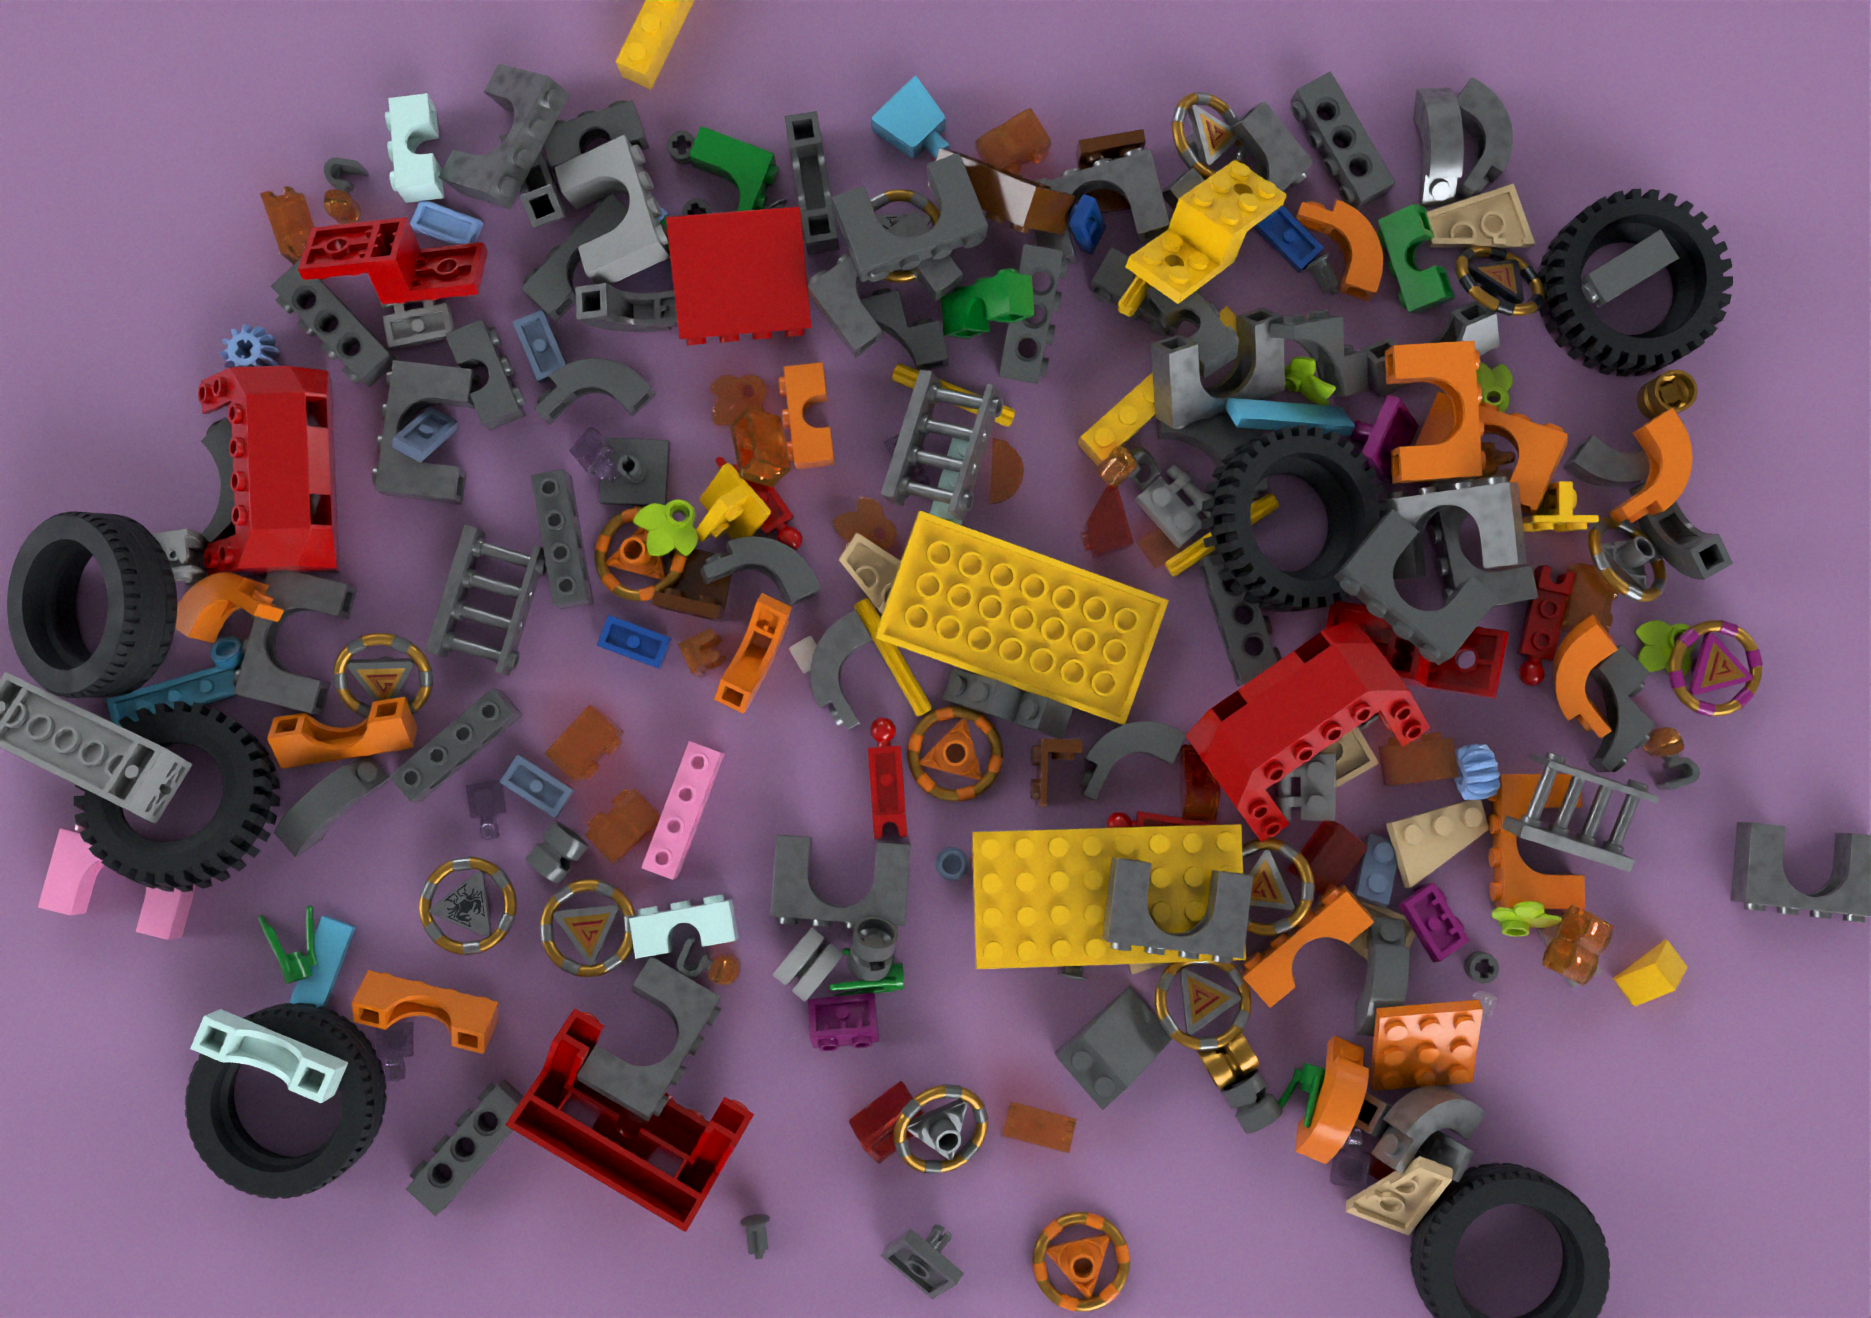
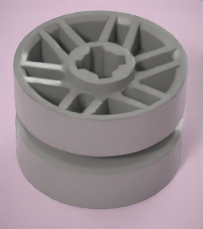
M812 927L772 974L784 985H788L797 976L799 979L792 988V992L804 1002L844 955L832 943L819 952L818 949L824 941V937Z

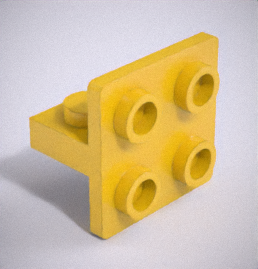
M730 463L722 466L699 498V501L707 509L708 513L696 528L698 539L702 543L712 536L718 539L725 533L732 540L741 537H751L771 513V510Z
M1573 481L1554 482L1550 484L1537 515L1522 517L1523 531L1540 532L1542 530H1554V532L1587 530L1588 523L1599 522V515H1573V509H1575L1577 504V493L1573 489Z

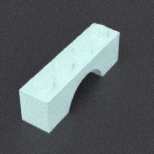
M222 1009L203 1017L190 1048L223 1063H241L268 1071L282 1079L287 1084L288 1090L319 1103H323L335 1095L348 1065V1062Z

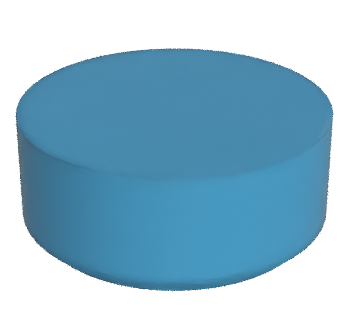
M235 636L221 638L211 647L210 657L220 669L235 668L244 659L242 652L243 643Z

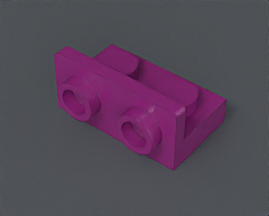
M1435 883L1418 885L1413 889L1415 893L1400 902L1398 906L1433 963L1441 962L1470 940L1464 932L1462 922L1454 916L1446 903L1447 899L1442 890L1436 887Z
M875 993L808 999L810 1039L813 1048H819L820 1051L828 1052L837 1050L839 1046L852 1045L854 1048H867L872 1046V1043L879 1042Z

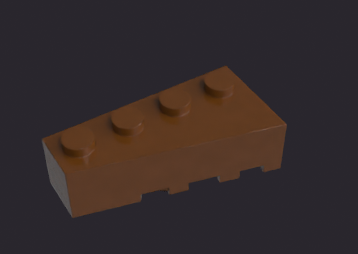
M939 148L936 160L960 152ZM960 153L982 210L987 211L986 218L1000 223H1004L1006 219L1011 222L1009 226L1011 229L1028 234L1031 228L1063 235L1076 196L1066 192L1051 190V187L1022 178L1019 174L996 168L995 165Z

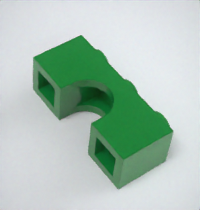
M1414 203L1379 219L1378 222L1381 229L1378 230V237L1382 246L1388 249L1391 258L1388 261V267L1392 276L1398 279L1401 288L1398 296L1403 308L1408 309V312L1419 314L1455 299L1444 267L1433 266L1421 271L1415 262V253L1418 247L1423 242L1435 237L1425 207Z
M1002 269L994 277L979 278L971 286L954 288L953 293L941 298L944 336L970 339L990 332L989 320L1012 324L1035 316L1032 276L1018 274L1017 269Z

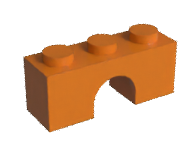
M823 362L783 366L784 377H779V388L781 397L787 396L788 409H782L784 429L790 428L792 441H786L788 461H794L796 469L835 465L830 427L814 428L804 421V415L809 406L814 403L828 401Z

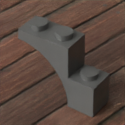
M890 288L874 291L872 296L860 299L880 329L894 337L907 350L915 364L916 370L928 371L949 365V355L940 320L932 322L931 318H925L915 321L912 327H908L899 290L891 291Z
M1329 310L1308 311L1309 317H1305L1304 314L1285 315L1283 322L1270 324L1271 338L1291 339L1301 345L1310 357L1315 359L1319 379L1336 387L1332 395L1349 396L1368 391V352L1354 351L1353 345H1344L1343 316L1329 315Z
M1622 645L1617 646L1618 650L1600 661L1589 673L1602 692L1607 720L1612 730L1604 736L1599 750L1589 762L1597 772H1616L1621 769L1628 761L1626 756L1634 748L1638 749L1647 743L1651 738L1649 732L1656 726L1630 699L1644 688L1645 683L1643 681L1650 672Z
M954 668L942 698L950 703L967 707L1058 739H1063L1073 708L1050 698L1025 692L999 680Z

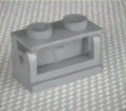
M190 529L153 533V536L160 543L168 557L175 581H185L186 585H195L200 580L208 577V568L204 565V552L207 549V544L210 542L201 533Z

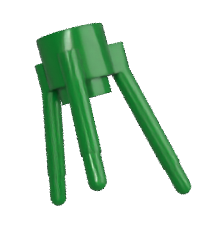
M310 905L306 907L307 956H303L302 950L286 955L273 927L268 925L263 915L258 916L262 930L280 964L285 983H293L312 976L310 967L318 965L315 956L313 907Z
M844 948L842 952L845 955H849L850 949ZM893 957L889 974L878 981L862 980L831 984L829 989L831 991L858 989L836 994L834 997L903 990V964L894 963Z
M1304 1062L1302 1070L1295 1068L1292 1080L1279 1099L1278 1104L1283 1109L1296 1086L1301 1082L1300 1090L1310 1093L1304 1119V1127L1309 1128L1317 1096H1319L1323 1085L1326 1069Z

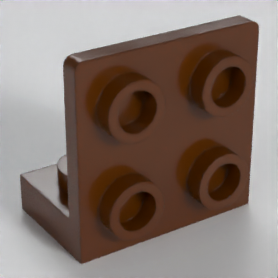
M1144 129L1079 140L1076 150L1078 168L1080 171L1088 169L1101 159L1110 158L1113 161L1125 157V153L1130 150L1144 149L1146 143ZM1097 189L1085 194L1096 199L1101 214L1131 209L1128 201L1121 194L1112 190Z
M674 549L669 554L666 566V575L668 574L672 563ZM694 549L686 556L687 559L683 573L672 588H665L664 593L655 591L652 605L664 610L722 622L733 574L705 585L700 574L702 566L706 565V559L716 555V553Z
M1041 738L1038 739V745L1032 746L1031 766H1037V779H1031L1030 799H1036V806L1047 807L1048 753H1052V760H1074V754L1083 753V740Z

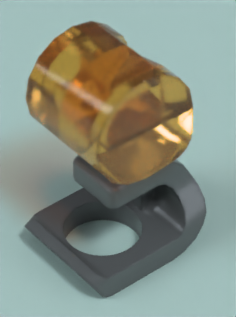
M331 158L324 165V173L327 181L336 189H330L325 193L324 208L339 224L355 223L360 217L361 210L359 204L350 195L354 185L349 181L341 179L340 175L348 173L367 177L369 176L368 171L356 160Z
M1115 447L1109 453L1108 458L1097 467V472L1106 483L1114 487H1118L1126 477L1130 478L1138 490L1143 492L1161 473V469L1152 455L1142 447H1136L1130 451L1123 447ZM1145 464H1148L1151 469V475L1146 482H1143L1140 478V470Z
M1670 727L1652 729L1649 732L1651 738L1643 745L1645 751L1651 756L1662 758L1664 760L1662 763L1664 769L1679 768L1682 770L1679 778L1658 783L1656 787L1659 790H1673L1697 781L1700 776L1698 765L1690 758H1679L1678 756L1679 752L1684 749V742L1679 732Z
M697 936L686 940L677 961V969L681 974L686 977H697L703 970H706L709 980L720 985H729L737 979L741 972V962L738 957L730 953H724L710 959V955L704 953L695 964H689L687 959L694 942L697 940Z

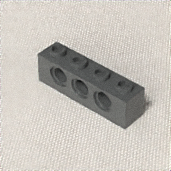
M1331 71L1297 89L1290 101L1292 114L1297 121H1302L1307 130V139L1314 149H1318L1323 158V166L1330 177L1334 176L1339 185V193L1342 200L1358 210L1386 195L1396 182ZM1323 111L1327 113L1330 120H1322L1317 115V112ZM1333 139H1341L1346 144V148L1337 147ZM1349 167H1358L1362 172V176L1353 175Z
M1024 244L1018 274L1033 276L1034 273L1043 271L1049 275L1050 285L1044 291H1037L1033 288L1034 305L1040 306L1044 311V317L1041 322L1031 324L1026 319L1012 324L1009 323L999 377L1038 384L1039 377H1046L1049 358L1043 357L1045 344L1052 345L1055 325L1049 323L1052 311H1059L1062 292L1056 291L1058 278L1065 279L1068 259L1062 258L1063 251L1030 244ZM1031 338L1035 340L1038 347L1034 355L1027 357L1019 352L1018 344L1022 339Z
M301 260L297 261L271 285L273 290L279 295L275 300L286 312L291 314L294 311L301 318L297 323L309 336L313 337L316 334L323 341L320 348L332 360L339 358L346 365L342 368V371L354 383L357 384L359 381H362L371 387L393 366V360H397L396 357L321 279L303 280L298 271ZM316 297L314 306L305 309L308 299ZM338 320L337 328L332 332H327L329 323ZM360 343L359 352L350 356L349 350L351 346Z
M564 469L531 475L553 606L567 609L593 604L572 476Z
M1210 556L1199 560L1198 565L1238 687L1257 677L1280 661L1282 657L1278 648H1273L1269 637V635L1273 634L1272 626L1268 616L1262 615L1259 608L1260 602L1250 604L1243 600L1246 592L1238 594L1229 592L1225 588L1224 581L1217 574L1224 569L1223 564L1212 565L1209 559ZM1238 607L1246 609L1249 613L1250 619L1246 625L1238 623L1235 619L1234 613ZM1247 639H1254L1259 644L1260 650L1257 656H1251L1245 651L1244 646Z
M492 688L389 777L410 802L423 801L523 714L502 690Z
M503 1080L496 1086L493 1083L489 1084L479 1095L478 1099L481 1101V1104L474 1112L469 1108L457 1120L455 1125L459 1129L450 1138L446 1134L432 1150L436 1155L431 1161L427 1163L423 1160L409 1175L413 1181L406 1190L434 1216H437L512 1133L513 1130L505 1126V1124L524 1096L506 1080ZM486 1111L493 1112L497 1116L498 1124L496 1127L489 1126L485 1122L484 1114ZM463 1137L470 1138L474 1142V1152L464 1150L462 1147ZM440 1163L447 1164L451 1168V1178H445L441 1175L439 1171Z

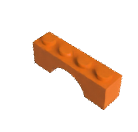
M406 697L372 702L369 716L363 722L351 727L338 728L327 726L312 718L307 712L274 717L267 740L281 769L303 767L309 764L328 761L335 762L341 759L360 756L367 757L372 754L403 751L413 748L417 724Z
M1345 885L1340 889L1333 887L1326 892L1320 899L1322 904L1313 911L1310 909L1306 917L1294 929L1281 935H1275L1269 941L1271 945L1261 954L1259 951H1256L1243 963L1245 966L1242 969L1243 979L1269 1008L1296 987L1292 973V963L1296 953L1304 944L1321 937L1335 938L1349 944L1374 923L1369 911Z
M368 970L352 1000L353 1022L387 1030L392 1024L403 1018L427 1016L444 1024L451 1036V1046L481 1054L485 1053L498 1024L499 1002L483 996L476 997L460 993L450 988L444 989L428 985L418 980L411 981L395 977L385 972L379 973Z

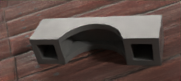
M817 111L784 116L808 255L840 250Z
M612 194L606 199H600L593 206L592 214L584 222L577 223L571 229L569 238L561 246L554 247L547 255V261L539 269L532 270L524 280V285L521 289L556 323L576 303L573 276L578 263L581 261L578 246L614 230L624 220L628 212V208Z
M1477 301L1450 312L1442 332L1430 343L1475 341V350H1478L1480 356L1488 351L1500 347L1497 313ZM1391 337L1360 349L1361 351L1368 352V385L1380 397L1412 384L1386 383L1385 350L1393 345H1398Z

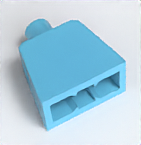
M916 76L871 117L872 131L912 159H915L925 149L936 159L939 148L947 150L950 148V144L940 136L946 128V118Z

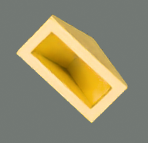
M1665 939L1612 979L1632 1006H1637L1675 991L1688 967L1670 942Z

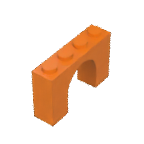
M1475 341L1393 345L1385 350L1387 384L1417 382L1433 384L1441 388L1448 395L1453 404L1455 414L1452 430L1440 444L1403 446L1391 450L1392 484L1470 480L1483 476L1482 471L1486 467V455L1481 450L1480 437L1484 433V422L1482 417H1479L1478 404L1482 400V388L1477 383L1476 370L1480 366V354L1478 350H1475Z
M1437 393L1415 446L1440 444L1451 432L1455 414L1453 404L1447 394ZM1480 402L1478 405L1479 417H1482L1484 422V433L1495 434L1505 438L1517 451L1519 459L1510 482H1515L1519 485L1521 511L1530 515H1537L1567 447L1568 433H1565L1557 425L1545 423L1543 426L1531 422V419L1526 415L1520 413L1509 415L1500 412L1492 404Z
M1501 774L1499 776L1500 787L1497 794L1488 798L1492 802V814L1488 816L1490 828L1488 831L1492 834L1493 848L1489 849L1488 859L1490 867L1493 868L1494 881L1490 882L1489 894L1491 900L1494 901V907L1513 908L1517 903L1536 901L1544 904V909H1586L1585 875L1574 873H1538L1532 870L1519 855L1516 842L1517 836L1502 828L1506 815L1520 819L1522 814L1526 815L1541 774ZM1556 775L1544 808H1560L1572 775ZM1582 791L1576 807H1582Z

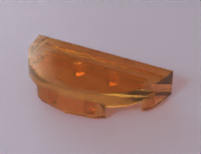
M993 438L989 504L1002 503L1011 498L1021 486L1024 474L1021 456L1008 442Z

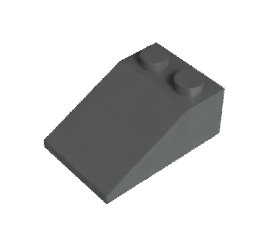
M1128 986L1055 1052V1055L1096 1104L1104 1110L1135 1081L1169 1044L1172 1038L1164 1030L1158 1018Z

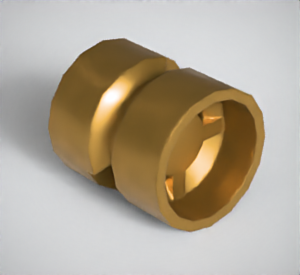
M1678 369L1668 370L1645 383L1640 388L1637 395L1638 408L1650 420L1671 408L1678 414L1691 407L1695 402L1698 393L1697 384L1693 377L1685 371Z
M1242 1032L1225 1047L1209 1051L1197 1050L1200 1060L1219 1090L1235 1082L1236 1074L1239 1073L1245 1076L1260 1067L1257 1057Z

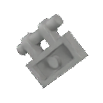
M436 300L410 301L403 304L381 303L383 309L394 307L395 310L394 314L382 316L388 348L392 351L446 340L445 334L455 330L451 308L447 303L436 305ZM423 301V308L408 311V304Z
M1175 463L1166 471L1174 480L1170 486L1159 477L1139 494L1134 501L1168 539L1179 548L1201 529V521L1196 515L1202 510V502L1212 498L1207 493L1203 494L1191 481L1193 477L1188 471L1183 472ZM1181 489L1194 502L1190 508L1176 494ZM1202 511L1207 518L1210 517V512Z
M1318 753L1311 760L1303 763L1278 782V795L1274 796V802L1287 820H1291V807H1301V820H1336V753ZM1291 777H1301V795H1291Z

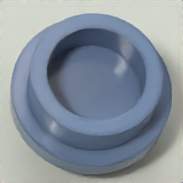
M948 847L938 854L935 865L937 872L942 878L954 881L966 874L969 861L961 849Z

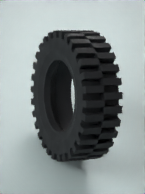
M1641 188L1631 189L1625 195L1623 190L1618 191L1610 197L1606 198L1604 196L1595 201L1591 206L1586 207L1564 226L1547 247L1550 250L1542 257L1540 263L1545 267L1538 272L1540 280L1545 283L1543 285L1544 299H1547V302L1539 308L1541 317L1551 314L1553 320L1546 324L1545 327L1548 333L1558 329L1562 336L1556 339L1555 343L1560 348L1569 343L1573 348L1567 355L1573 360L1584 355L1586 358L1582 365L1591 369L1601 363L1599 373L1608 375L1617 369V376L1626 377L1633 372L1635 376H1640L1651 370L1652 372L1658 371L1690 354L1705 343L1704 340L1712 336L1718 329L1714 325L1723 321L1727 312L1721 309L1730 304L1732 297L1731 294L1722 293L1733 286V276H1723L1724 272L1732 268L1731 258L1724 260L1720 258V254L1728 250L1725 241L1718 244L1714 243L1712 238L1720 233L1717 227L1713 225L1706 230L1702 223L1709 217L1702 211L1694 217L1689 214L1694 205L1687 200L1677 207L1674 204L1678 196L1668 193L1661 200H1658L1660 190L1650 189L1643 196ZM1662 230L1679 259L1666 266L1673 285V298L1670 309L1663 321L1654 329L1638 335L1621 334L1603 323L1590 308L1581 289L1582 270L1589 257L1598 249L1613 243L1638 244L1657 231Z
M1298 425L1293 428H1281L1249 440V442L1234 449L1235 452L1228 454L1222 460L1225 465L1217 467L1212 474L1217 481L1207 484L1205 493L1212 495L1213 498L1202 502L1201 511L1210 512V517L1201 520V528L1211 529L1212 536L1203 539L1205 548L1215 546L1217 553L1210 556L1209 559L1212 565L1222 563L1224 569L1217 574L1222 581L1234 579L1235 581L1229 588L1235 594L1246 592L1243 600L1250 604L1260 602L1259 608L1265 610L1275 609V612H1296L1334 605L1335 602L1344 601L1350 597L1341 588L1340 582L1334 576L1380 521V513L1388 511L1387 501L1378 503L1377 494L1385 491L1382 483L1373 485L1370 480L1378 475L1374 467L1364 469L1361 466L1367 460L1366 456L1362 452L1351 455L1350 452L1355 445L1349 440L1337 443L1340 435L1333 431L1323 434L1324 428L1315 426L1307 429V425ZM1273 474L1293 475L1307 482L1317 492L1326 510L1328 531L1324 547L1310 565L1298 571H1282L1273 566L1260 550L1252 530L1250 510L1255 487L1264 478Z
M174 701V709L166 703L154 704L156 714H153L144 707L136 711L139 718L138 721L135 722L127 716L120 719L118 722L122 728L164 748L174 744H186L198 747L209 753L218 764L222 774L223 795L220 805L207 825L195 834L178 841L157 842L137 834L128 824L122 807L75 784V787L85 792L82 796H74L73 803L75 807L84 811L75 815L76 824L86 829L80 832V835L84 842L92 845L89 850L95 857L103 860L102 864L152 889L156 887L167 892H174V888L182 892L193 891V884L202 889L213 886L211 882L212 877L221 882L231 877L227 871L229 867L241 871L247 866L241 857L247 853L255 858L261 851L253 846L256 839L259 838L267 842L271 835L263 827L265 823L275 825L277 815L270 811V806H280V797L272 792L273 789L280 788L279 779L271 774L277 771L274 762L266 757L270 754L258 742L259 740L229 715L227 717L220 710L213 707L209 710L203 704L194 702L193 706L190 707L184 701Z

